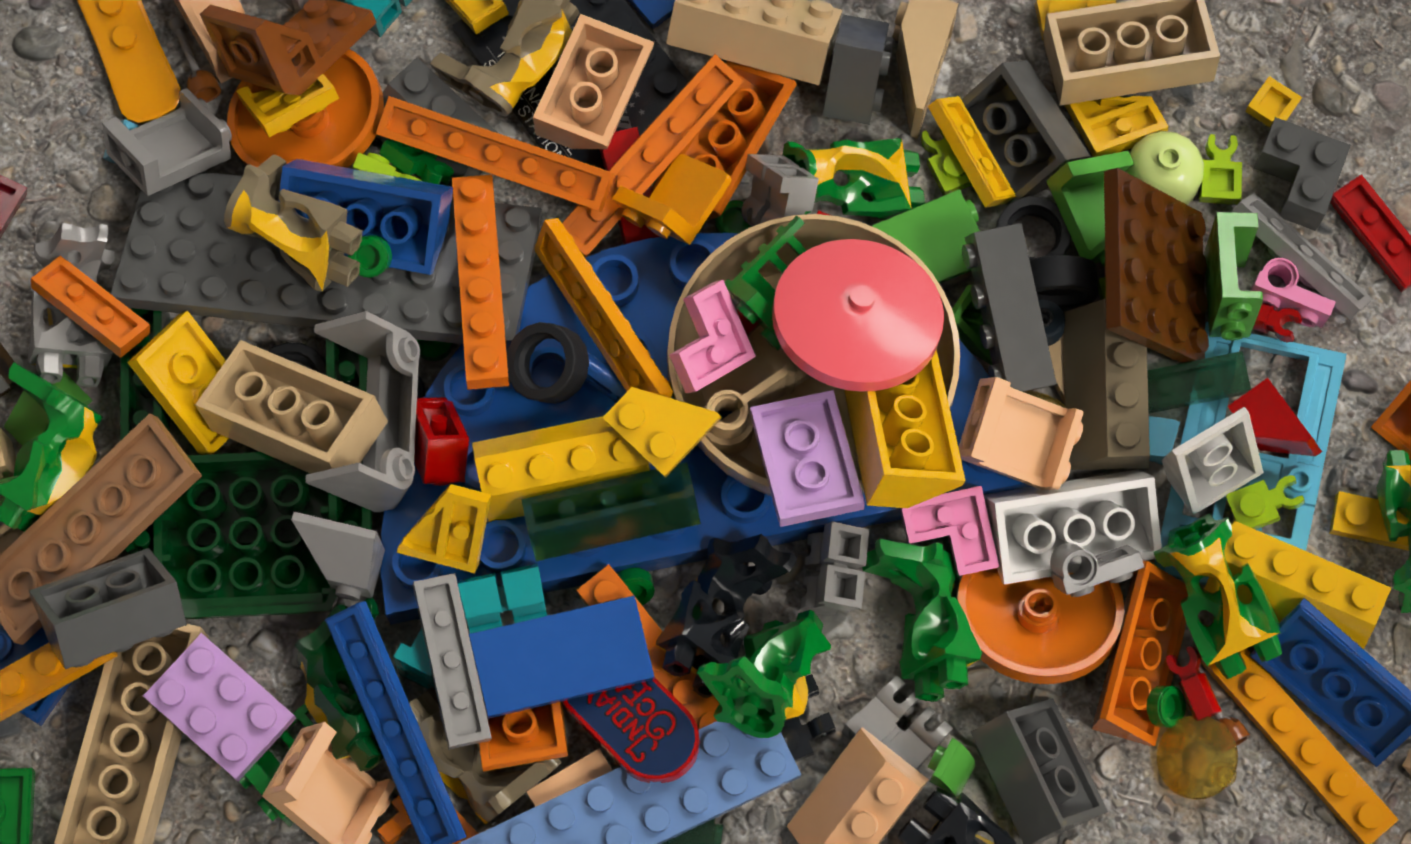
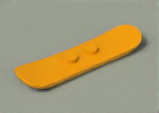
M77 0L97 46L121 113L132 122L145 123L172 112L180 102L179 91H181V88L155 34L142 0Z

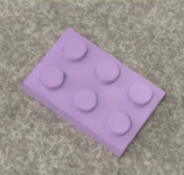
M834 390L750 407V416L780 527L864 510L865 501Z
M202 633L143 695L148 702L238 782L296 719L295 715Z

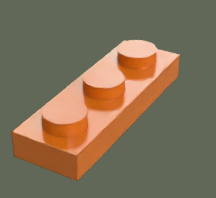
M61 255L31 278V288L120 358L150 335L149 323Z

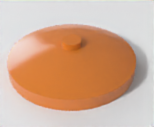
M347 50L323 73L334 86L339 99L330 103L324 110L305 117L293 124L290 129L277 133L270 138L243 105L236 92L238 89L247 86L252 94L269 90V88L241 81L229 104L227 125L232 134L231 145L245 166L250 164L258 167L274 154L284 159L286 164L296 159L345 168L351 166L355 162L358 152L364 154L375 139L384 110L382 89L369 64L353 50Z
M997 568L962 575L957 600L982 651L981 660L995 671L1007 677L1033 684L1068 682L1096 669L1113 651L1124 619V600L1119 583H1109V581L1094 585V591L1089 594L1071 597L1070 594L1066 595L1055 588L1052 576L1003 584Z

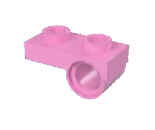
M1274 258L1268 261L1257 275L1250 291L1263 292L1262 303L1274 306L1276 311L1284 308L1297 310L1301 314V325L1322 328L1330 317L1336 302L1296 286L1299 278L1298 270L1288 259ZM1276 275L1281 277L1286 287L1278 288L1273 286L1269 282L1268 276Z

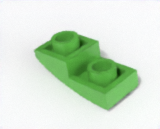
M954 738L951 739L947 748L938 745L928 765V768L935 771L929 782L957 798L962 793L976 764L973 756L963 744Z

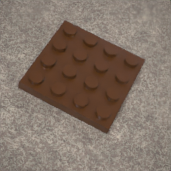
M1119 168L1104 171L1106 329L1191 368L1205 365V352L1209 347V339L1205 331V312L1208 308V301L1204 292V274L1207 270V263L1203 255V236L1206 232V225L1202 212Z

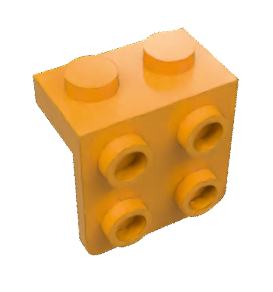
M680 154L673 160L649 198L620 186L612 200L624 209L621 215L635 226L642 228L643 225H646L649 230L664 239L670 236L690 245L718 201L722 198L731 183V177L723 170L687 155Z

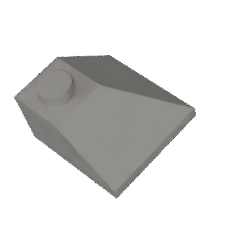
M293 512L292 522L331 589L336 590L335 595L353 601H359L360 596L372 598L385 553L377 531Z

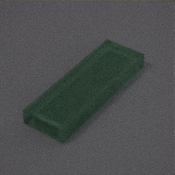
M1243 351L1147 370L1149 414L1244 395L1251 390Z

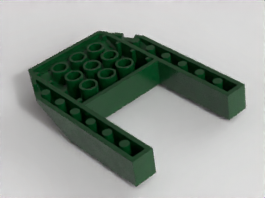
M129 308L150 324V335L121 357L120 441L149 413L158 417L170 432V416L127 363L170 323L169 312ZM326 338V376L366 392L368 358ZM262 452L187 455L202 477L125 548L129 555L147 548L153 552L177 582L186 620L331 613L339 596L335 595V589H331L292 522L293 512L371 530L372 511L307 484L306 475L311 473Z

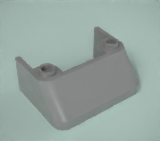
M368 311L316 324L314 333L368 358L366 392L375 396L388 422L363 458V464L355 463L307 474L306 483L373 512L395 509L410 487L415 474L414 455L420 356L419 344L409 332Z

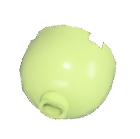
M1158 131L1146 135L1133 146L1130 155L1134 165L1128 169V174L1187 205L1194 200L1203 179L1204 162L1200 150L1189 138L1177 132Z

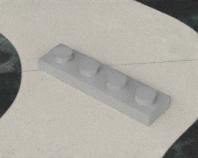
M1255 193L1240 201L1232 212L1258 213L1256 236L1268 246L1269 253L1274 258H1285L1291 261L1298 270L1299 280L1305 286L1316 289L1324 297L1336 302L1333 308L1335 313L1346 316L1351 321L1373 300Z
M454 573L414 581L413 590L448 750L491 741V732L456 575Z

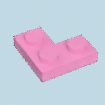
M724 280L712 282L683 298L699 335L698 339L669 354L685 393L700 390L756 357Z
M982 486L941 494L910 508H900L907 544L948 536L957 576L999 567Z

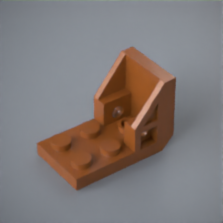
M309 0L295 16L283 25L211 4L200 13L229 77L293 95L304 93L320 75L326 72L377 23L372 10L336 0Z

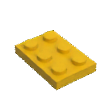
M185 311L178 314L127 363L199 455L214 454L229 439L211 431L195 406L226 360L191 314Z

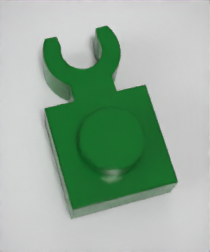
M391 139L384 141L379 153L392 163V166L396 167L397 171L408 175L417 174L423 182L440 184L441 181L448 185L454 173V170L449 165L435 160L437 155Z

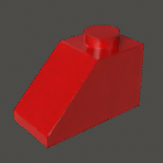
M1268 378L1227 406L1232 414L1243 407L1247 409L1250 414L1257 447L1260 451L1317 456L1322 452L1313 437Z
M446 397L417 398L414 462L423 483L444 486L453 482H465L469 437L453 402L448 401Z

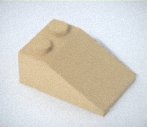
M909 0V3L901 1L895 19L896 26L892 38L898 41L896 59L910 137L917 139L953 33L959 3L950 0Z

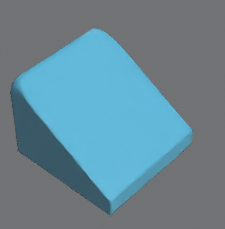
M1149 416L1150 461L1163 465L1162 459L1173 448L1180 421Z

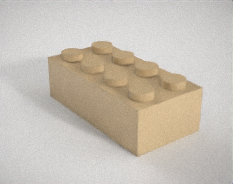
M675 0L666 44L708 56L716 54L723 60L819 85L834 49L843 10L834 8L830 3L821 0L812 2L808 0Z
M1131 0L1046 14L1043 42L1059 105L1212 82L1215 79L1220 53L1205 0Z
M242 340L239 341L195 404L211 431L311 474L361 463L388 422L374 395Z

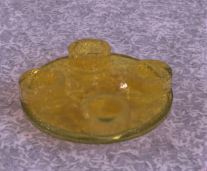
M1187 716L1176 721L1175 726L1168 728L1161 737L1157 749L1158 771L1164 783L1174 793L1188 799H1207L1219 794L1226 787L1231 786L1237 777L1238 750L1232 734L1224 723L1211 717H1205L1197 721L1194 716Z

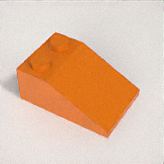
M563 702L489 718L491 741L479 743L483 772L567 757Z

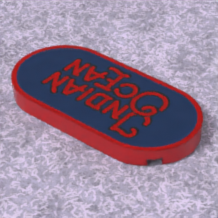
M656 678L646 682L562 701L567 711L630 776L639 781L650 783V781L672 782L686 774L697 759L700 740L695 719Z

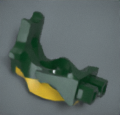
M367 598L365 601L375 620L379 614L377 603L373 598ZM337 605L326 618L331 617L349 607L345 605ZM324 620L313 633L299 639L295 644L298 649L296 661L305 674L307 681L305 705L317 724L325 721L336 731L331 741L332 753L336 759L351 757L359 771L371 770L384 757ZM337 683L345 684L349 689V694L344 693Z

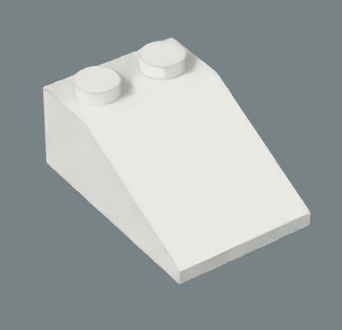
M1245 407L1171 450L1162 459L1167 480L1193 515L1264 473L1250 414Z

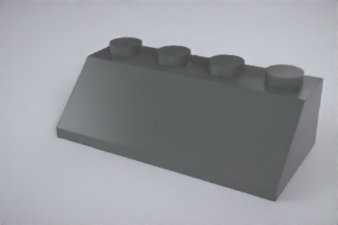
M1018 223L974 232L964 237L966 244L962 245L963 261L967 269L971 268L974 285H971V297L975 308L980 309L983 325H980L979 329L983 347L989 349L992 365L988 367L989 378L998 377L1011 382V388L1022 392L1056 385L1022 224Z

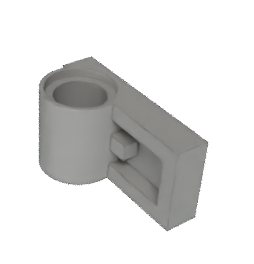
M1064 543L1053 551L1050 559L1052 569L1050 573L1055 588L1066 595L1070 594L1071 597L1089 594L1094 591V585L1105 581L1118 583L1128 580L1133 576V571L1145 568L1140 552L1128 545L1094 556L1077 544ZM1075 556H1080L1081 566L1079 570L1073 574H1068L1067 567L1069 561Z

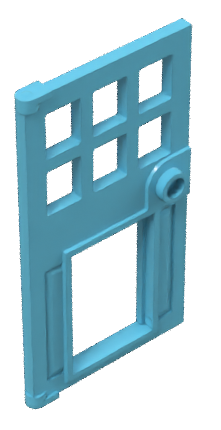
M1205 322L1209 347L1205 352V365H1198L1181 444L1225 419L1240 347L1308 361L1297 417L1322 452L1317 456L1289 454L1288 459L1259 453L1264 473L1236 489L1239 490L1265 480L1268 490L1276 488L1278 481L1283 477L1295 476L1297 483L1287 487L1284 490V495L1290 499L1303 495L1305 503L1296 509L1291 537L1267 535L1306 551L1347 354L1295 342L1286 343L1276 338L1251 333L1250 337L1232 341L1225 340L1222 337H1209L1208 322ZM1172 485L1160 534L1162 548L1168 544L1170 530L1189 525L1199 519L1183 515L1184 502ZM1226 496L1215 502L1212 514L1214 520L1223 519L1227 500ZM1156 559L1152 563L1176 579L1183 580L1174 566L1164 568ZM1209 577L1201 578L1199 583L1206 585Z

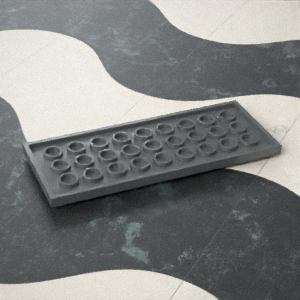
M201 172L149 196L142 190L140 191L111 290V295L128 308L171 313L188 311L191 315L315 328V325L368 311L409 332L415 339L463 344L453 198L448 229L432 275L389 267L384 273L375 277L367 278L358 275L348 287L332 281L323 291H316L288 265L281 256L278 247L263 239L246 236L226 228L224 223L226 206L242 176ZM495 203L506 349H508L514 336L520 330L535 255V244L542 221V209L539 207Z

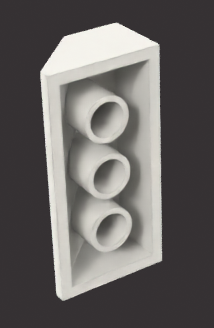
M1139 469L1065 481L1059 490H1041L1036 487H1027L984 495L999 563L997 570L1003 584L1051 577V555L1058 546L1064 543L1077 544L1094 556L1128 545L1140 552L1143 561L1156 559L1154 552L1162 548L1155 478ZM1075 556L1069 561L1067 567L1068 574L1079 570L1081 566L1080 556Z

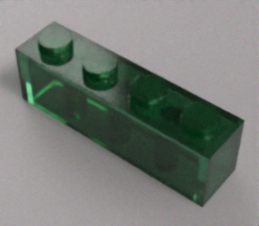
M687 462L679 463L666 478L657 469L521 499L528 535L536 561L701 524Z

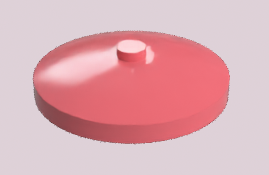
M842 239L812 247L789 264L783 272L775 291L772 320L776 337L782 349L802 371L827 385L844 390L863 392L895 387L917 375L929 363L937 349L943 330L944 311L940 294L934 282L913 259L897 249L881 243L860 239Z

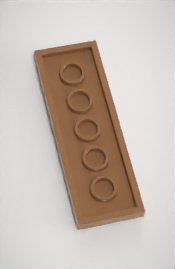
M149 413L0 555V623L14 643L23 645L42 627L29 590L111 562L202 477L201 473L158 417Z

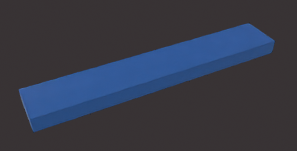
M366 601L359 602L326 618V624L420 844H452L466 838V834Z

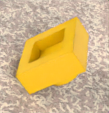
M1269 76L1249 103L1245 112L1270 128L1275 117L1287 121L1302 97Z

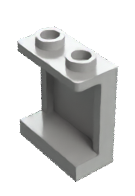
M188 88L179 91L181 107L178 110L130 131L117 117L102 123L107 154L147 196L231 159L229 142L232 140V134L229 126L223 119H218L209 110L206 102L201 98L198 99Z

